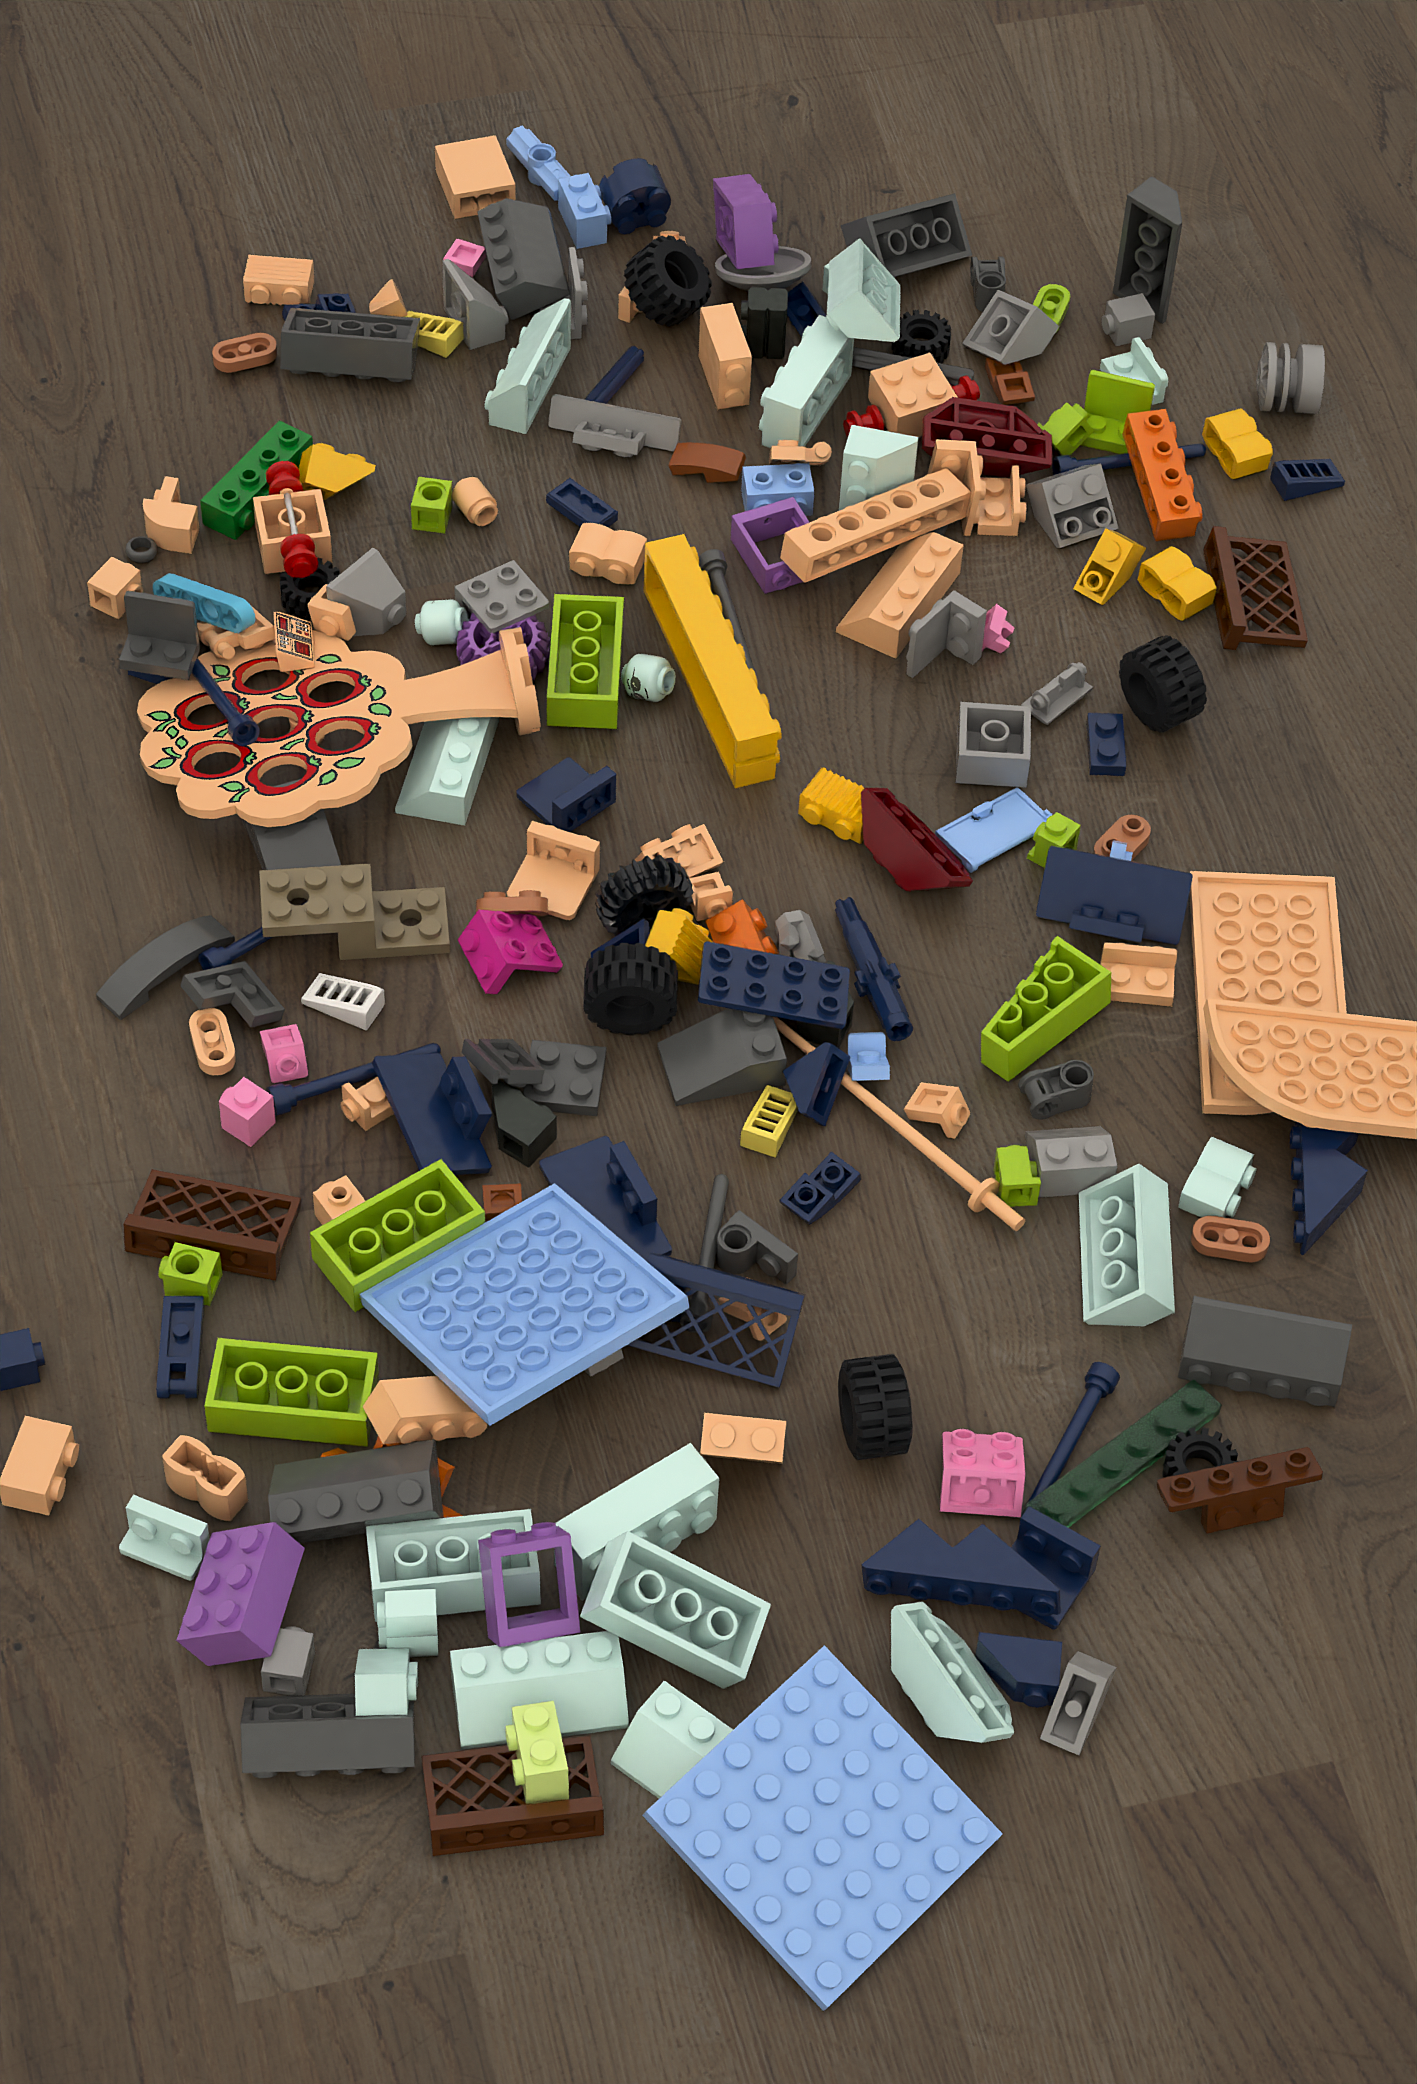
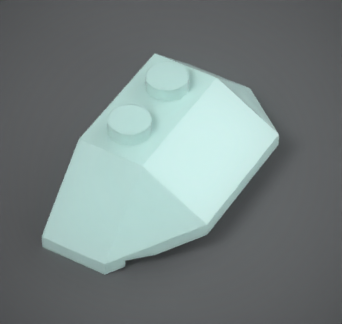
M924 1602L895 1605L891 1610V1671L900 1682L905 1694L910 1697L923 1716L926 1725L937 1737L979 1743L1010 1738L1014 1734V1728L1011 1725L1010 1706L965 1641L943 1620L932 1615V1610Z

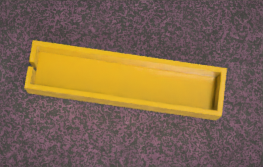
M684 534L645 543L644 593L734 788L775 779L776 764L780 763V754L777 747L778 740L782 738L780 724L777 719L771 718L768 699L764 693L760 694L757 688L756 674L752 668L748 669L745 663L746 657L743 646L740 643L736 644L734 640L731 621L724 619L722 615L720 598L717 594H712L709 575L706 570L702 571L699 566L696 548L694 546L690 547Z

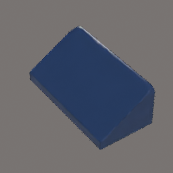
M803 281L788 292L787 316L802 337L805 328L808 325L812 326L819 315L825 317L827 315Z

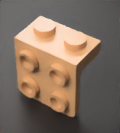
M532 821L527 830V855L507 891V897L519 896V891L523 890L540 891L541 897L548 899L549 915L565 920L574 919L600 870V842L584 835H577L558 829L552 825Z

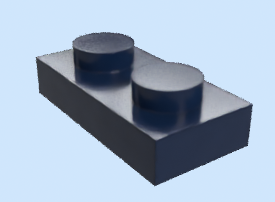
M1088 713L1086 725L1089 775L1125 776L1126 755L1123 714Z

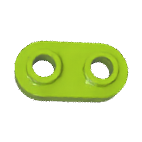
M1048 284L1039 290L1033 305L1042 310L1058 326H1061L1069 308L1070 293L1061 285Z

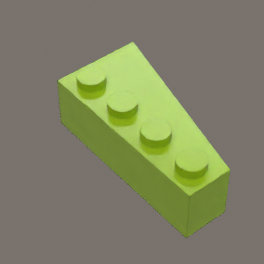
M1056 936L1051 942L1050 950L1045 956L1041 955L1034 964L1033 972L1026 980L1022 979L1015 988V995L1009 1002H1004L982 1030L981 1063L1006 1081L1012 1080L1111 1003L1112 972Z

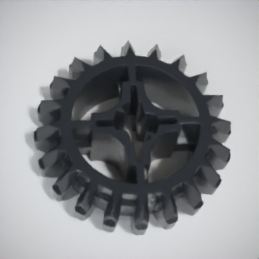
M647 855L641 861L636 862L633 859L631 864L627 866L619 865L620 870L616 873H608V880L599 883L600 890L595 893L596 912L608 933H614L617 936L642 919L649 922L650 934L659 910L672 912L673 908H678L688 912V906L693 903L692 894L694 892L690 878L680 863H675L672 857L664 859L661 855H658L651 859Z

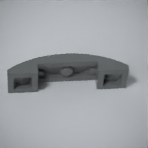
M211 915L182 923L158 936L131 956L104 983L97 992L96 998L119 1020H122L149 1001V990L193 961L200 953L207 949L220 946L226 948L235 941V936Z

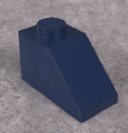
M979 1632L975 1657L990 1677L1013 1701L1023 1702L1030 1707L1036 1708L1053 1705L1060 1684L1062 1642Z

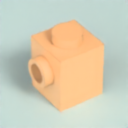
M111 557L87 582L90 606L116 619H119L126 612L124 602L126 591L143 593L140 570L132 564L124 563L114 557Z
M345 1175L336 1181H329L323 1184L317 1191L313 1192L314 1214L320 1223L324 1225L365 1202V1199Z

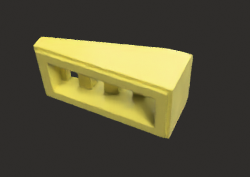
M408 311V315L404 316L420 318L422 330H419L418 346L447 358L464 339L463 322L413 311Z
M769 1085L765 1087L742 1128L740 1146L776 1158L798 1111L791 1092ZM772 1098V1099H775V1100H778V1101L787 1103V1104H789V1105L786 1106V1105H783V1104H779V1103L770 1101V1099ZM769 1107V1108H772V1109H775V1110L784 1112V1114L781 1115V1114H778V1113H775V1112L766 1110V1108ZM762 1117H765V1118H768V1119L777 1121V1122H779V1123L776 1124V1123H773V1122L764 1120V1119H762ZM760 1126L763 1128L773 1130V1133L759 1129L757 1127Z

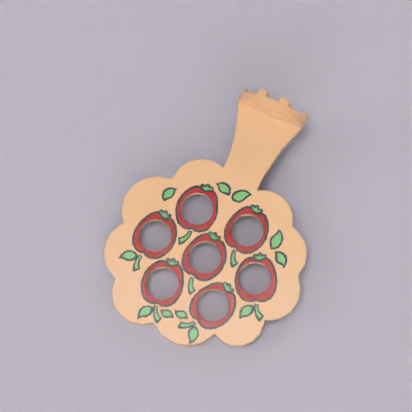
M521 627L499 631L501 650L455 668L407 680L405 669L401 662L388 653L372 650L351 652L342 639L314 630L312 632L315 667L285 672L289 674L286 682L270 690H252L244 686V683L257 672L273 669L280 670L276 655L275 639L266 642L264 646L257 649L245 650L240 645L233 647L235 655L228 660L216 656L212 651L206 652L199 656L198 659L240 714L251 716L257 724L265 719L280 716L292 718L298 723L293 731L284 736L268 739L258 737L254 743L247 746L237 745L230 737L227 730L229 723L227 719L212 725H197L187 720L191 712L197 708L214 704L192 673L189 680L172 678L150 688L139 700L137 708L138 719L143 729L148 732L141 742L140 759L142 766L150 777L161 783L177 785L176 792L179 805L187 814L203 819H217L237 814L250 824L264 827L287 826L306 819L319 809L339 808L357 802L369 794L377 784L382 773L397 767L408 757L413 746L409 724L470 717H511L515 719L519 736L540 731L541 727L535 685L532 682L526 643L523 640ZM327 682H347L355 687L349 696L336 702L323 703L309 698V694L313 689ZM338 729L357 730L364 735L359 744L343 751L324 750L317 745L324 735ZM216 752L234 753L240 757V761L234 768L220 774L208 775L194 769V766L200 759ZM279 765H298L307 771L301 780L285 787H271L260 782V778L266 771Z

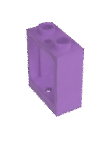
M794 497L732 515L731 541L764 594L803 582L784 561L768 565L755 545V542L785 534V532L795 527L810 523Z
M542 1522L532 1525L531 1531L516 1533L513 1529H502L492 1532L491 1538L478 1540L487 1631L490 1640L499 1647L580 1633L571 1535L556 1526V1523ZM554 1548L560 1608L507 1618L501 1557Z

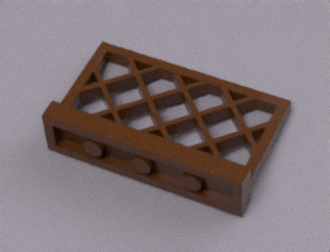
M1213 526L1203 551L1208 574L1213 578L1217 587L1214 606L1223 649L1236 650L1239 642L1305 648L1308 638L1287 542L1228 536L1226 527ZM1232 548L1241 549L1248 556L1242 559L1232 551ZM1263 552L1278 553L1279 560L1275 563L1264 555ZM1256 560L1267 570L1261 573L1251 566L1250 563ZM1243 571L1253 581L1247 584L1237 576V573ZM1275 574L1285 584L1280 587L1268 577ZM1260 584L1271 592L1272 595L1266 598L1254 588ZM1247 595L1259 605L1253 609L1243 602L1242 598ZM1279 598L1290 606V609L1285 612L1273 602ZM1266 609L1278 619L1271 623L1259 613ZM1252 620L1263 628L1264 631L1248 630L1247 623ZM1284 623L1294 630L1296 635L1286 634L1278 627Z
M152 1169L133 1214L128 1213L123 1224L125 1251L163 1258L170 1255L174 1243L177 1242L219 1252L222 1270L276 1281L280 1271L281 1256L301 1208V1198ZM157 1184L173 1187L176 1191L159 1197L155 1189ZM207 1193L211 1194L213 1199L197 1205L191 1196ZM183 1200L189 1207L172 1214L167 1206ZM243 1200L248 1201L251 1206L235 1212L229 1203ZM221 1207L226 1216L210 1222L204 1213ZM274 1207L289 1209L286 1214L274 1219L267 1213V1210ZM159 1210L165 1218L160 1220L145 1217L144 1215ZM258 1214L264 1223L248 1229L242 1220ZM197 1217L202 1225L197 1227L181 1223ZM234 1224L240 1233L233 1234L218 1230ZM272 1232L277 1240L274 1242L256 1237Z
M591 1736L562 1739L565 1753L583 1751L584 1760L575 1769L568 1766L569 1789L574 1783H577L590 1791V1797L569 1798L568 1800L527 1805L526 1802L522 1801L525 1797L523 1786L514 1794L498 1786L509 1773L513 1775L512 1760L517 1759L516 1751H508L507 1745L422 1755L433 1856L604 1835V1809L599 1792ZM493 1762L501 1768L489 1780L474 1771L481 1763ZM450 1767L458 1772V1774L446 1785L432 1776V1769ZM466 1778L482 1787L471 1800L455 1791ZM434 1790L439 1792L436 1797ZM490 1793L506 1802L501 1808L484 1809L479 1806ZM447 1798L463 1807L458 1813L437 1815V1809Z

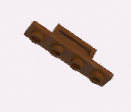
M1304 1447L1161 1478L1157 1480V1489L1169 1512L1202 1506L1201 1524L1206 1533H1212L1283 1517L1285 1488L1322 1480L1323 1471L1311 1449Z

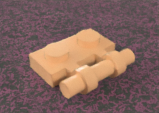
M778 440L777 446H772L770 449L769 465L809 463L812 466H821L826 464L831 457V447L826 442H818L813 448L798 446V441Z
M254 608L255 623L240 633H234L203 621L197 623L199 640L204 645L210 646L211 651L216 656L227 660L235 655L233 647L240 645L245 650L257 649L264 646L266 642L274 640L275 628Z

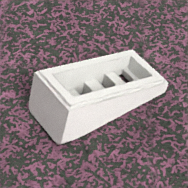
M319 973L302 997L301 1003L367 1031L385 1005L384 989L371 984ZM322 987L328 989L323 997L317 996ZM335 992L339 993L335 1000L331 999ZM346 997L351 998L348 1003L344 1002Z

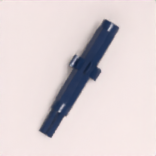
M848 897L845 901L839 899L835 902L837 907L835 912L843 928L842 933L846 946L857 968V971L854 972L857 981L854 983L860 997L867 995L888 1038L892 1041L904 1040L911 1035L913 1026L897 990L900 989L897 979L901 977L895 963L888 965L885 957L882 956L872 932H870L867 923L862 920L854 900L851 897Z

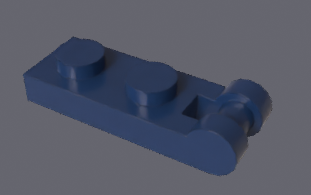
M164 1296L157 1371V1398H170L171 1394L185 1395L186 1399H198L204 1318L203 1296ZM171 1372H186L185 1379H171Z

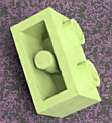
M554 1701L512 1707V1725L505 1726L508 1751H516L517 1759L512 1760L515 1786H523L526 1805L568 1800V1766Z

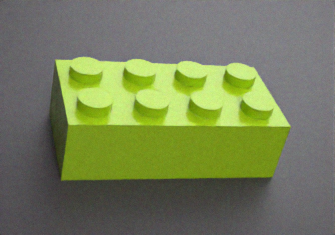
M554 594L547 687V726L617 729L624 597Z
M440 1159L311 1231L312 1259L352 1310L357 1312L364 1308L360 1293L484 1224L485 1211L443 1160Z
M218 1338L204 1405L208 1432L368 1447L372 1423L363 1409V1405L379 1382L378 1353Z

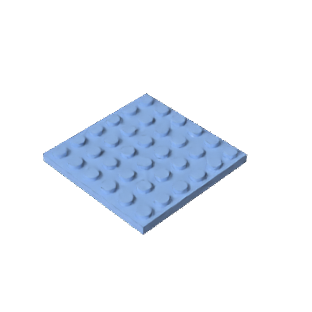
M555 1183L360 1293L363 1307L489 1426L690 1308L686 1294Z
M825 1645L642 1815L823 2011L1002 1835L1001 1831Z

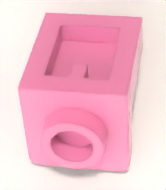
M297 1024L260 1031L261 1043L267 1059L272 1083L308 1076L304 1044Z

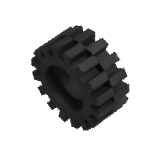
M913 310L912 316L909 312L903 314V318L900 317V338L892 342L891 345L893 354L914 358L931 353L937 363H943L944 359H947L949 355L951 326L947 325L948 321L945 318L940 320V314L936 312L933 316H930V311L924 310V314H919V310ZM914 338H925L928 341H919Z
M317 558L318 568L310 576L295 578L289 576L286 572L281 573V601L283 608H286L289 615L295 612V617L302 619L304 615L307 621H312L307 604L319 591L304 592L301 589L310 586L322 588L340 575L339 569L337 567L333 568L331 562L327 561L323 565L322 558Z
M1202 1427L1201 1434H1197L1195 1428H1189L1187 1436L1180 1432L1176 1435V1439H1172L1169 1443L1162 1475L1165 1478L1191 1472L1185 1465V1462L1191 1458L1205 1459L1215 1467L1239 1462L1237 1461L1238 1453L1236 1449L1231 1450L1232 1442L1229 1439H1226L1223 1443L1221 1442L1222 1434L1218 1431L1212 1437L1208 1435L1209 1428Z

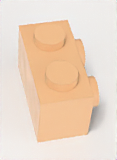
M29 1416L24 1417L0 1477L2 1505L50 1515L54 1502H60L66 1486V1479L64 1478L68 1467H74L78 1458L79 1444L75 1443L72 1426Z

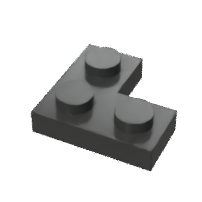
M245 961L185 974L180 985L199 1010L231 1003L250 1027L280 1021L285 1011L284 1007Z

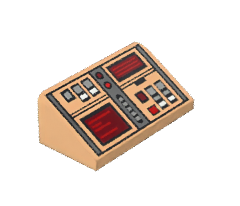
M274 612L275 645L280 672L315 667L312 623L288 614Z

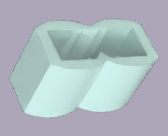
M1211 1137L1181 1192L1178 1208L1201 1218L1204 1216L1224 1218L1229 1216L1233 1218L1242 1198L1238 1195L1242 1187L1245 1189L1250 1187L1256 1173V1168L1251 1166L1254 1154Z
M436 1589L385 1591V1602H377L379 1648H409L410 1657L438 1656Z

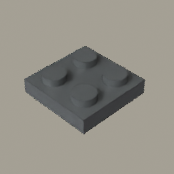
M532 1040L530 1056L544 1069L542 1084H527L524 1087L523 1095L538 1105L543 1104L547 1106L552 1112L597 1116L607 1047Z

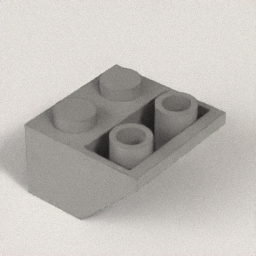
M1101 464L1084 465L1026 484L1034 517L1056 548H1062L1101 535L1105 528L1110 530L1119 529Z

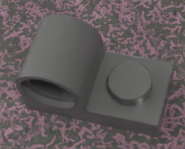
M740 1210L718 1232L716 1261L722 1271L735 1275L741 1274L757 1263L764 1273L770 1277H776L786 1285L796 1276L798 1253Z

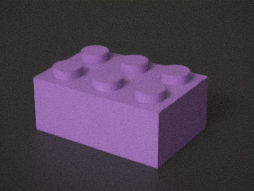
M750 174L713 178L716 240L735 268L744 269L775 265L774 254L779 251L777 235L773 234L772 222L777 221L775 203H771L768 194L763 192L761 185L757 184Z
M275 1522L212 1533L176 1641L207 1666L271 1657L305 1548Z

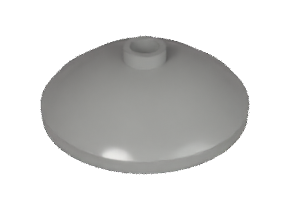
M779 246L778 253L774 254L775 265L736 269L725 254L715 262V272L726 283L744 291H748L751 287L766 288L767 290L770 288H787L808 273L811 269V257L802 250Z

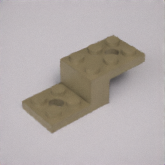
M370 864L259 870L263 937L338 933L340 960L450 953L445 887L372 891ZM298 897L307 900L303 905L289 903L292 899ZM408 918L420 921L415 926H406L402 922Z

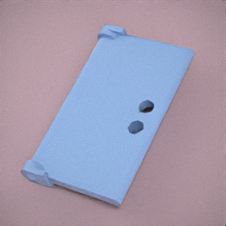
M1016 787L992 801L984 802L975 807L970 813L936 830L935 835L962 860V864L967 871L972 873L980 865L1032 838L1037 827L1042 822H1046L1047 818L1052 816V814L1047 809L1043 811L1023 791Z

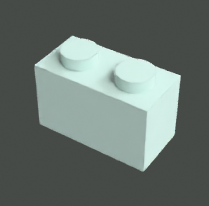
M409 1648L359 1649L355 1670L356 1716L407 1715L409 1700L417 1699L418 1662H410Z

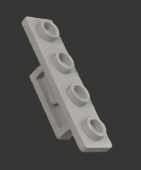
M555 394L551 398L548 425L551 428L574 432L572 443L582 444L584 449L598 451L603 448L613 450L614 454L618 456L632 457L633 455H638L643 446L674 451L677 443H679L681 419Z

